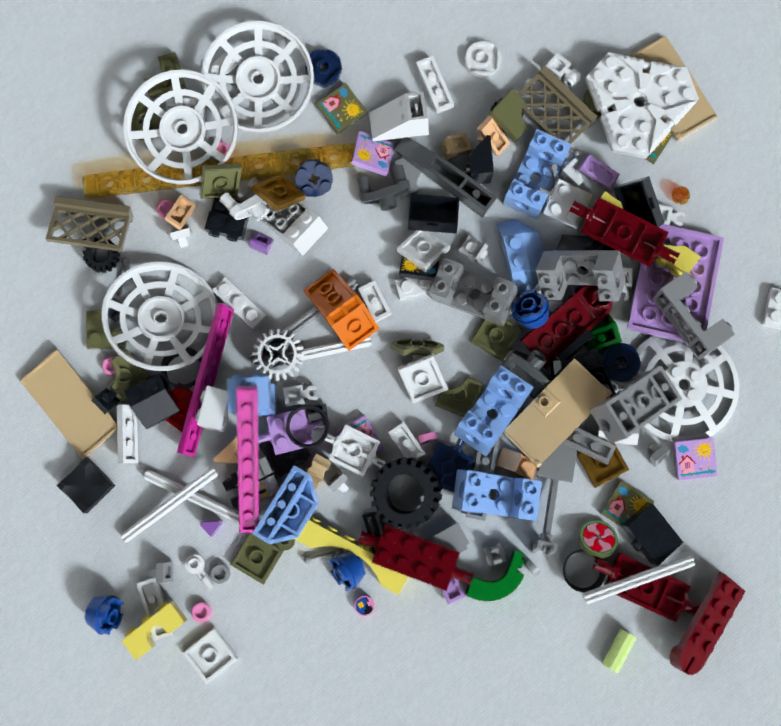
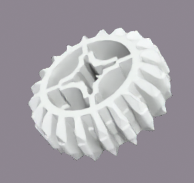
M278 328L277 334L274 335L271 329L269 330V337L266 333H262L265 338L263 341L257 338V341L261 343L260 346L253 345V348L258 350V352H252V356H258L257 359L253 360V363H260L256 370L259 371L263 368L264 370L261 373L266 375L268 372L270 380L273 374L276 381H279L280 375H282L284 380H287L286 373L293 377L294 374L291 370L293 368L297 372L300 370L295 365L297 363L303 364V361L298 360V357H304V354L298 353V351L304 348L303 346H296L300 343V340L296 339L293 341L294 333L287 337L288 330H285L283 335H281V329ZM276 339L285 340L279 347H273L268 344ZM290 344L294 351L292 361L286 357L287 347ZM264 348L270 352V359L267 365L263 361ZM270 349H273L277 352L282 350V357L286 359V361L278 357L274 359V352H272ZM278 362H283L288 366L283 370L271 369Z

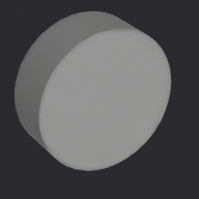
M529 558L524 560L523 564L534 577L541 573Z
M222 563L214 565L210 571L212 581L217 584L226 582L231 574L229 567Z

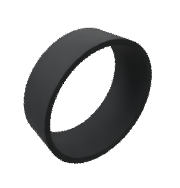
M190 347L185 349L190 356H195L198 353ZM179 354L164 356L161 366H168ZM200 357V358L198 359V361H199L200 364H201V361H202V357ZM161 371L164 379L176 388L187 389L195 386L196 379L187 384H175L170 382L167 371Z
M302 405L295 408L289 414L286 421V432L289 439L295 445L302 448H313L320 445L326 439L329 432V420L320 408L314 405ZM303 409H312L318 412L325 423L322 437L312 444H302L296 441L290 432L292 417Z
M578 549L569 554L563 564V576L567 584L575 591L582 593L599 588L606 577L601 572H599L596 582L589 587H576L568 581L565 575L567 560L573 554L585 551Z

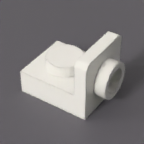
M574 158L571 162L568 160L561 167L562 172L559 176L565 182L579 188L584 180L578 171L572 169L578 161Z
M468 236L458 253L478 264L480 260L484 261L487 257L489 245L486 243L483 245L471 236Z

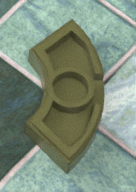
M408 338L391 342L390 349L402 356L409 354L429 356L443 352L444 345L428 339H423L422 341Z

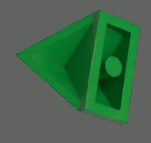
M609 314L589 331L594 338L586 346L588 351L594 348L598 351L622 341L617 324Z

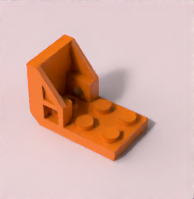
M334 269L303 290L348 351L380 329L359 296Z

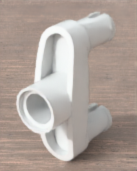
M253 177L249 180L248 187L252 189V186L260 183V181ZM228 192L220 198V202L230 211L231 216L235 220L253 216L257 221H260L269 213V208L266 206L267 203L258 195H254L242 203L234 200Z

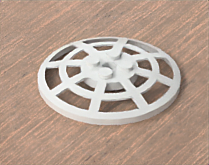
M247 21L226 29L210 45L202 64L201 74L220 83V86L229 97L226 83L237 84L240 93L234 99L230 97L235 110L243 115L255 118L254 128L238 124V129L246 132H271L290 124L305 109L312 94L314 83L313 65L305 46L292 32L271 22ZM255 29V41L243 43L234 49L226 41L229 37L239 32ZM262 29L281 34L290 40L289 44L282 49L273 43L262 41ZM221 46L228 55L222 63L220 75L208 74L212 57ZM255 47L254 57L244 60L239 55L245 49ZM262 47L271 49L279 55L271 61L263 57ZM295 47L298 48L305 60L308 75L297 76L295 65L289 56ZM232 59L239 65L236 76L226 75L227 68ZM284 60L290 68L291 76H280L278 66ZM261 75L264 80L262 83L257 84L253 81L254 77ZM202 82V87L205 93L209 85ZM308 83L305 98L296 111L289 103L295 94L297 84ZM291 84L290 92L284 100L277 94L280 85ZM211 97L210 101L218 110L220 118H228L225 116L230 112L227 104L219 109ZM245 98L255 102V112L245 110L239 104ZM271 98L279 105L272 110L262 112V102L268 101ZM282 110L290 115L287 120L277 125L262 128V118L275 115Z
M190 70L162 72L144 82L130 99L123 122L126 146L135 162L154 178L178 185L200 182L201 176L193 178L192 167L204 163L211 156L220 161L218 165L225 164L233 153L238 136L236 110L225 90L208 76ZM179 78L196 79L209 86L202 95L193 90L181 89ZM171 79L173 91L161 95L154 102L144 95L156 84ZM215 90L227 103L231 117L220 118L218 110L210 101ZM182 96L194 97L200 101L193 109L184 106ZM174 97L176 107L169 109L167 112L159 107L164 101ZM140 101L149 108L144 118L143 131H131L132 116ZM206 105L212 111L215 121L204 122L200 113ZM153 113L161 117L159 129L149 130L150 120ZM182 124L188 127L187 132L184 134L178 133V127ZM233 125L232 140L227 153L223 155L216 150L221 140L222 127ZM216 129V137L211 146L204 141L206 130ZM144 138L149 151L155 157L149 166L138 155L132 139ZM150 138H162L166 146L160 153L154 148ZM201 147L207 152L201 158L191 162L190 151ZM172 150L182 152L183 163L173 162L166 158ZM161 163L173 168L184 169L185 179L168 178L158 174L155 170Z
M169 262L144 263L122 273L108 289L102 305L104 333L113 349L123 359L135 366L154 371L180 369L198 360L205 350L206 344L193 357H190L185 350L195 341L199 333L209 334L211 326L201 325V311L198 304L208 298L214 317L217 299L206 281L197 273L184 266ZM153 270L171 271L168 282L155 281L144 284L139 274ZM178 274L194 281L203 292L193 297L186 289L176 285ZM132 278L137 288L127 296L123 304L113 301L112 297L118 288L128 279ZM166 288L164 296L151 297L148 290ZM173 291L180 293L188 301L179 305L175 300L171 299ZM141 294L145 302L140 306L139 310L129 307L132 300ZM109 308L120 312V326L123 333L112 337L108 325ZM191 308L194 309L195 324L184 322V312ZM126 314L137 317L139 327L128 331ZM158 315H164L166 321L160 323L155 318ZM181 330L192 331L193 333L190 338L181 345L176 336ZM143 333L147 338L151 339L149 347H143L133 337ZM127 340L134 348L146 354L144 362L141 363L129 357L117 344ZM169 340L175 348L167 351H156L158 341ZM177 353L184 361L171 366L151 365L154 356H171Z
M652 336L636 349L639 356L648 346L656 353L648 363L645 372L653 369L658 360L661 359L667 366L665 372L682 397V400L673 405L676 407L674 417L665 412L659 415L662 419L673 423L670 434L656 429L650 423L643 428L650 434L669 442L706 438L718 432L731 418L739 397L738 374L729 354L722 346H719L717 349L722 354L715 359L709 354L706 355L704 358L709 363L700 368L692 363L693 352L687 344L674 345L663 350L656 342V340L662 337ZM674 351H685L684 361L674 363L667 355ZM726 360L733 374L734 391L724 389L723 376L719 365ZM713 369L717 376L718 387L710 386L707 382L706 374ZM638 372V374L635 377H633V379H636L643 373ZM681 379L686 380L688 383L686 390H682L679 387ZM706 393L717 395L713 405L707 410L701 402ZM722 397L733 399L725 417L720 423L715 425L711 415L718 408ZM695 406L700 416L695 418L682 419L684 408ZM703 420L709 431L696 436H678L681 425H691Z

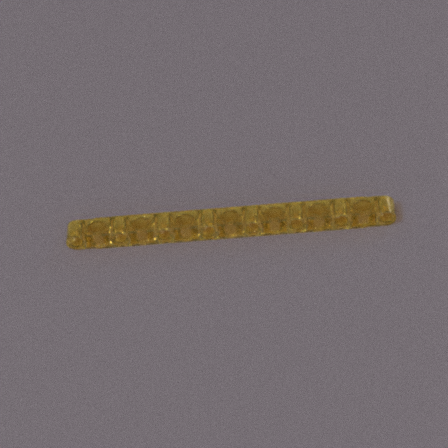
M356 143L230 157L225 164H241L240 181L250 180L253 177L258 179L275 177L281 174H295L299 165L308 159H319L321 162L329 165L331 170L354 167L355 165L351 164ZM333 154L338 156L336 160H330L329 157ZM217 159L207 160L196 167H192L193 178L202 175L203 165H218L220 161ZM294 159L301 160L298 165L292 164ZM259 163L264 164L263 168L261 169L255 168V166ZM164 165L159 166L155 170L158 174L168 178L185 179L181 178L184 169ZM142 168L85 175L82 177L83 192L86 198L200 186L201 181L179 185L166 183L149 175ZM146 177H152L150 182L144 183ZM110 181H114L113 186L107 187Z

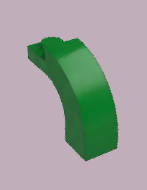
M513 550L505 574L495 581H484L471 577V583L468 585L465 595L479 601H496L510 595L520 585L524 574L517 572L518 568H522L525 560L522 557L523 553Z

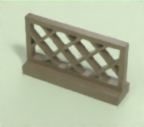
M545 65L517 93L519 96L530 95V103L523 105V111L545 133L559 138V133H570V140L568 141L570 144L588 127L590 128L598 117ZM537 80L543 84V91H533V84ZM533 95H543V103H533ZM546 95H554L557 98V103H546ZM533 107H543V116H535L533 114ZM546 107H557V116H546ZM559 107H567L570 110V116H559ZM546 120H557V129H549L546 126ZM559 120H570V129H559ZM572 120H580L584 126L581 129H572Z
M55 197V209L45 238L47 242L122 252L129 224L132 223L134 217L130 206ZM59 213L68 214L69 216L62 222L58 220ZM80 216H85L88 219L80 225L75 220ZM105 219L106 223L97 227L94 221ZM73 221L76 227L66 231L63 226ZM117 221L124 222V225L117 230L112 225ZM92 224L95 229L85 234L82 228ZM110 226L114 232L104 237L101 231ZM59 228L64 232L59 237L53 236V232ZM77 231H80L83 235L79 239H72L70 236ZM97 233L102 238L97 242H92L89 239ZM115 236H118L120 239L118 245L110 244L108 240Z

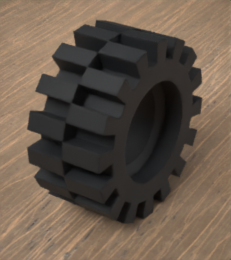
M95 237V238H94V241H92V242H97V241H99L100 239H98L97 237ZM85 247L86 250H83L85 255L83 260L86 261L85 263L92 270L98 273H106L107 270L109 272L112 271L111 268H116V262L119 263L120 261L118 258L120 253L118 251L107 250V259L99 262L95 259V253L98 248Z

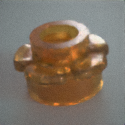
M686 187L675 188L671 193L673 196L672 200L676 204H686L690 198V192Z

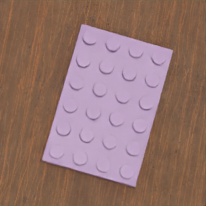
M662 224L660 228L669 232L663 242L665 245L686 246L701 256L689 273V275L695 278L698 288L690 293L691 295L682 303L688 306L692 317L701 323L702 330L705 331L708 326L724 237ZM655 260L650 267L640 262L626 329L684 342L652 300L662 287L676 278L671 274V271L665 267L658 266Z

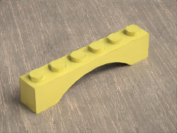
M604 192L601 196V199L623 209L621 202L607 192ZM664 245L680 253L678 258L670 255L677 259L675 264L659 256L655 257L654 260L658 266L665 267L677 278L686 271L689 274L701 256L686 246Z
M312 516L300 536L294 539L309 548L333 546L353 552L372 568L382 587L397 595L400 594L408 576L373 564L374 553H372V548L364 544L360 547L354 543L355 539L346 534L343 538L337 534L338 530L329 525L327 528L321 526V521Z

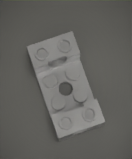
M620 250L544 251L536 268L541 293L548 300H562L568 285L598 286L599 301H619L626 281ZM579 266H584L587 270H582Z
M443 258L429 293L436 302L504 326L518 290L514 282L497 277L496 281L489 280L465 271L461 263ZM473 291L480 292V297L476 300L470 298V294Z
M686 271L662 287L652 300L697 359L701 360L728 341L735 333L731 324L725 322L724 319H721L707 330H702L701 323L692 317L688 306L682 303L691 295L690 293L698 288L695 278Z
M662 366L643 373L631 381L632 384L617 395L603 400L589 410L610 444L627 439L682 400V397ZM640 397L644 399L645 407L640 405Z

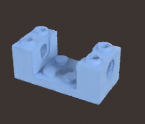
M537 129L519 170L509 187L503 204L537 219L548 197L547 193L538 189L541 187L550 192L554 183L550 165H557L556 174H558L572 144ZM538 174L540 181L533 182L530 179V175Z
M501 365L470 411L468 410L458 424L454 435L484 456H487L529 396L533 386ZM487 411H495L497 417L495 419L489 418Z
M264 373L253 374V377L245 378V375H233L232 379H227L228 410L230 413L237 417V386H258V417H269L278 414L276 385L274 383L271 384L270 378L265 376Z
M457 469L452 509L537 521L542 481ZM491 489H494L497 493L496 498L493 500L488 496Z

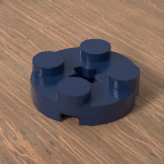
M318 49L309 54L313 65V84L326 88L340 78L342 73L341 60L334 51L329 49L320 51ZM320 65H328L327 70L320 71ZM305 66L306 75H308L307 66Z
M308 159L299 165L295 173V183L297 188L306 194V197H318L331 189L333 174L329 165L321 162L319 159ZM312 174H315L316 177L319 176V179L315 182L309 180Z
M615 344L607 348L602 355L601 360L609 378L614 381H631L640 370L641 360L639 354L629 344ZM624 358L626 365L618 367L616 360Z

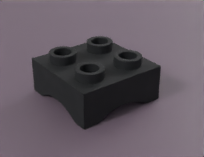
M84 458L56 486L75 503L82 513H88L116 485L89 458Z

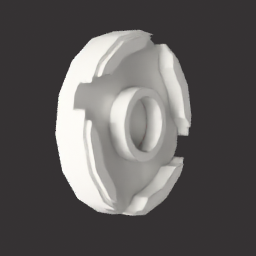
M477 41L466 50L464 57L465 67L475 77H490L499 69L501 62L500 51L491 42Z

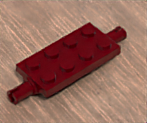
M599 197L591 208L574 201L572 205L579 208V210L573 207L569 210V212L584 218L585 224L581 233L615 250H620L621 253L649 267L655 257L659 256L675 264L677 259L670 255L677 258L680 255L679 252L664 246L665 243L663 242L669 233L668 231Z
M385 525L383 533L379 537L364 531L361 532L360 536L368 540L359 538L358 543L375 548L373 564L447 591L450 580L453 578L468 584L471 583V579L464 577V575L473 577L474 572L457 567L456 563L460 552Z
M621 553L617 554L613 565L600 558H596L594 562L600 564L601 567L595 564L592 567L593 570L608 576L605 585L652 569ZM669 575L615 594L674 622H677L682 612H688L695 616L700 607L699 604L690 601V598H688L691 586Z

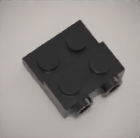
M214 198L204 229L209 236L215 238L224 236L229 241H243L249 217L235 220L231 216L230 211L220 202V198Z

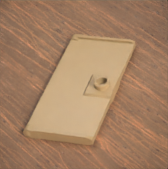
M666 36L630 55V57L642 58L645 62H651L652 60L686 67ZM643 69L642 72L648 73V70ZM690 72L689 74L699 100L675 127L672 126L670 128L674 132L673 135L676 141H680L688 134L718 117Z
M55 350L20 380L21 384L40 405L82 460L91 455L93 451L117 432L116 420L109 412L104 414L92 402L96 395L59 350Z
M574 358L503 433L530 459L535 467L539 468L591 414L589 410L612 394L611 390L602 385Z

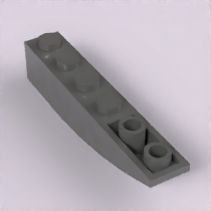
M405 137L394 149V152L455 198H459V201L483 218L497 199L495 195L453 164L416 141Z

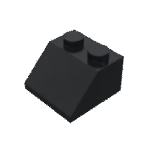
M486 135L469 155L468 162H465L464 173L479 184H490L494 174L490 135Z
M159 373L124 390L131 409L145 429H149L181 412L169 383Z

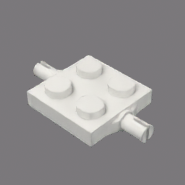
M557 179L554 188L550 192L541 187L538 189L548 194L542 214L573 229H577L582 217L569 212L571 207L579 210V208L572 205L574 201L588 207L593 194L561 179Z
M345 425L338 437L328 433L325 441L333 444V451L328 460L364 477L368 467L372 464L382 468L383 465L377 462L384 465L386 461L376 457L380 441L348 425Z

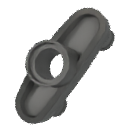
M400 164L392 167L396 181L395 185L376 191H371L367 176L357 178L361 193L359 195L361 203H379L381 211L396 208L395 198L407 193L411 189L409 180L406 179L403 165Z
M511 348L501 364L509 371L516 364L537 380L529 394L533 399L553 381L551 374L543 367L547 361L546 357L537 350H533L528 355L518 349Z

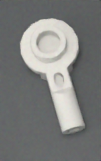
M198 554L188 556L185 561L186 570L189 573L197 574L207 590L213 588L214 584L203 570L205 568L203 557Z

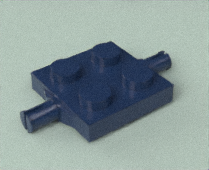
M458 438L455 446H447L439 442L428 466L431 465L434 468L432 471L435 474L438 473L440 477L438 481L439 484L442 483V489L452 492L455 489L457 469L469 470L474 461L473 458L465 455L462 451L465 442L463 440L461 442L460 438Z

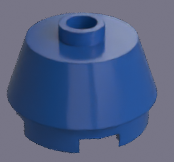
M528 290L521 293L522 297L516 303L514 301L512 303L513 318L529 329L541 327L549 318V301L547 297L537 293L536 290Z
M350 551L333 555L332 559L327 562V565H331L333 568L330 573L338 585L343 583L346 586L344 588L345 591H349L352 588L355 589L366 574L362 560Z
M114 595L94 597L89 602L85 611L86 624L100 635H110V631L117 629L123 619V614L120 613L121 606L124 605L123 601L117 599Z

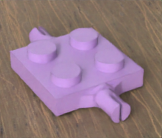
M305 409L300 410L294 414L290 421V432L296 441L302 444H312V430L323 428L322 424L315 426L322 423V421L309 422ZM292 411L266 417L268 433L258 435V438L265 437L259 439L258 443L270 440L275 455L302 449V447L295 445L289 439L286 432V421Z

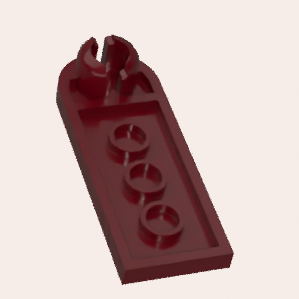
M581 286L549 314V318L544 325L532 329L520 339L530 353L533 350H537L546 357L547 361L543 365L545 369L550 366L549 357H558L586 330L590 331L610 313L613 301H599V298L597 299L598 286Z
M718 573L679 644L674 646L669 654L670 664L688 675H694L703 668L745 593V590L726 574Z

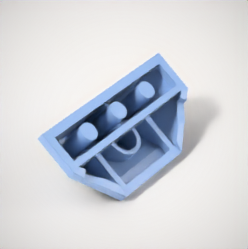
M517 220L498 223L497 228L509 279L511 282L516 283L517 296L530 289L534 290L539 282L536 268L544 252L539 232Z
M294 465L252 534L268 544L298 538L319 504L312 476Z

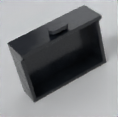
M649 176L623 183L613 188L616 198L621 202L624 210L658 227L665 223Z
M411 194L408 230L457 234L459 198Z
M646 502L626 522L621 524V527L633 540L631 545L637 552L641 551L648 561L654 565L659 566L683 543L682 539L653 503Z

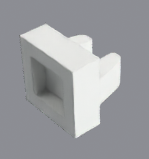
M188 227L172 231L170 235L172 240L178 239L182 248L189 245L187 236L192 235V231Z

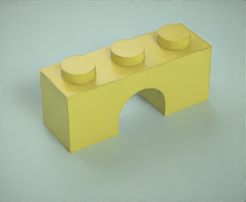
M165 601L156 608L158 612L155 615H147L141 620V626L137 629L132 627L125 633L126 637L122 640V643L135 660L156 646L151 638V630L154 626H160L167 634H170L188 620L174 601L170 603Z

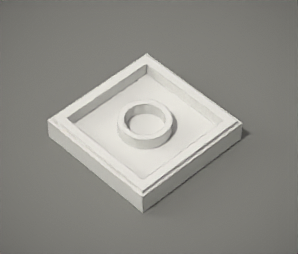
M416 230L397 247V252L426 273L450 250L451 246L432 232Z
M434 354L398 367V372L412 403L448 390V385Z
M216 627L182 652L205 684L209 683L239 659Z

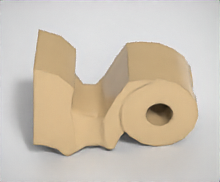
M316 453L312 460V466L307 471L312 476L315 491L322 483L325 471L333 463Z

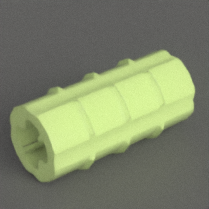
M620 629L602 664L618 673L622 665H624L623 663L633 647L636 637Z

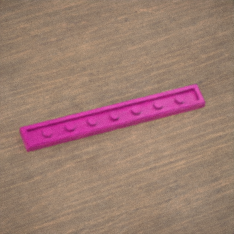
M217 303L177 449V453L195 457L203 428L197 425L198 421H196L198 409L201 410L203 403L201 402V395L207 386L214 387L234 313L233 308L222 303Z
M237 386L239 533H253L259 523L258 386Z

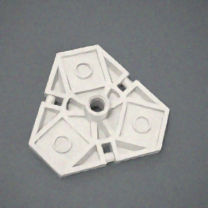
M608 52L585 78L596 111L601 112L600 122L611 151L644 159L669 134L670 128L672 126L675 127L699 100L687 67L669 65L652 60L651 62H645L642 58L638 59L637 57L624 56L622 54ZM643 69L648 70V73H643ZM634 102L640 103V104H641V107L635 105ZM608 108H612L613 111L609 112Z

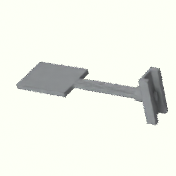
M563 443L538 469L537 476L549 478L550 487L543 531L540 533V539L532 544V553L542 549L541 551L546 552V556H551L557 552L558 544L551 542V529L559 481L573 482L577 450Z

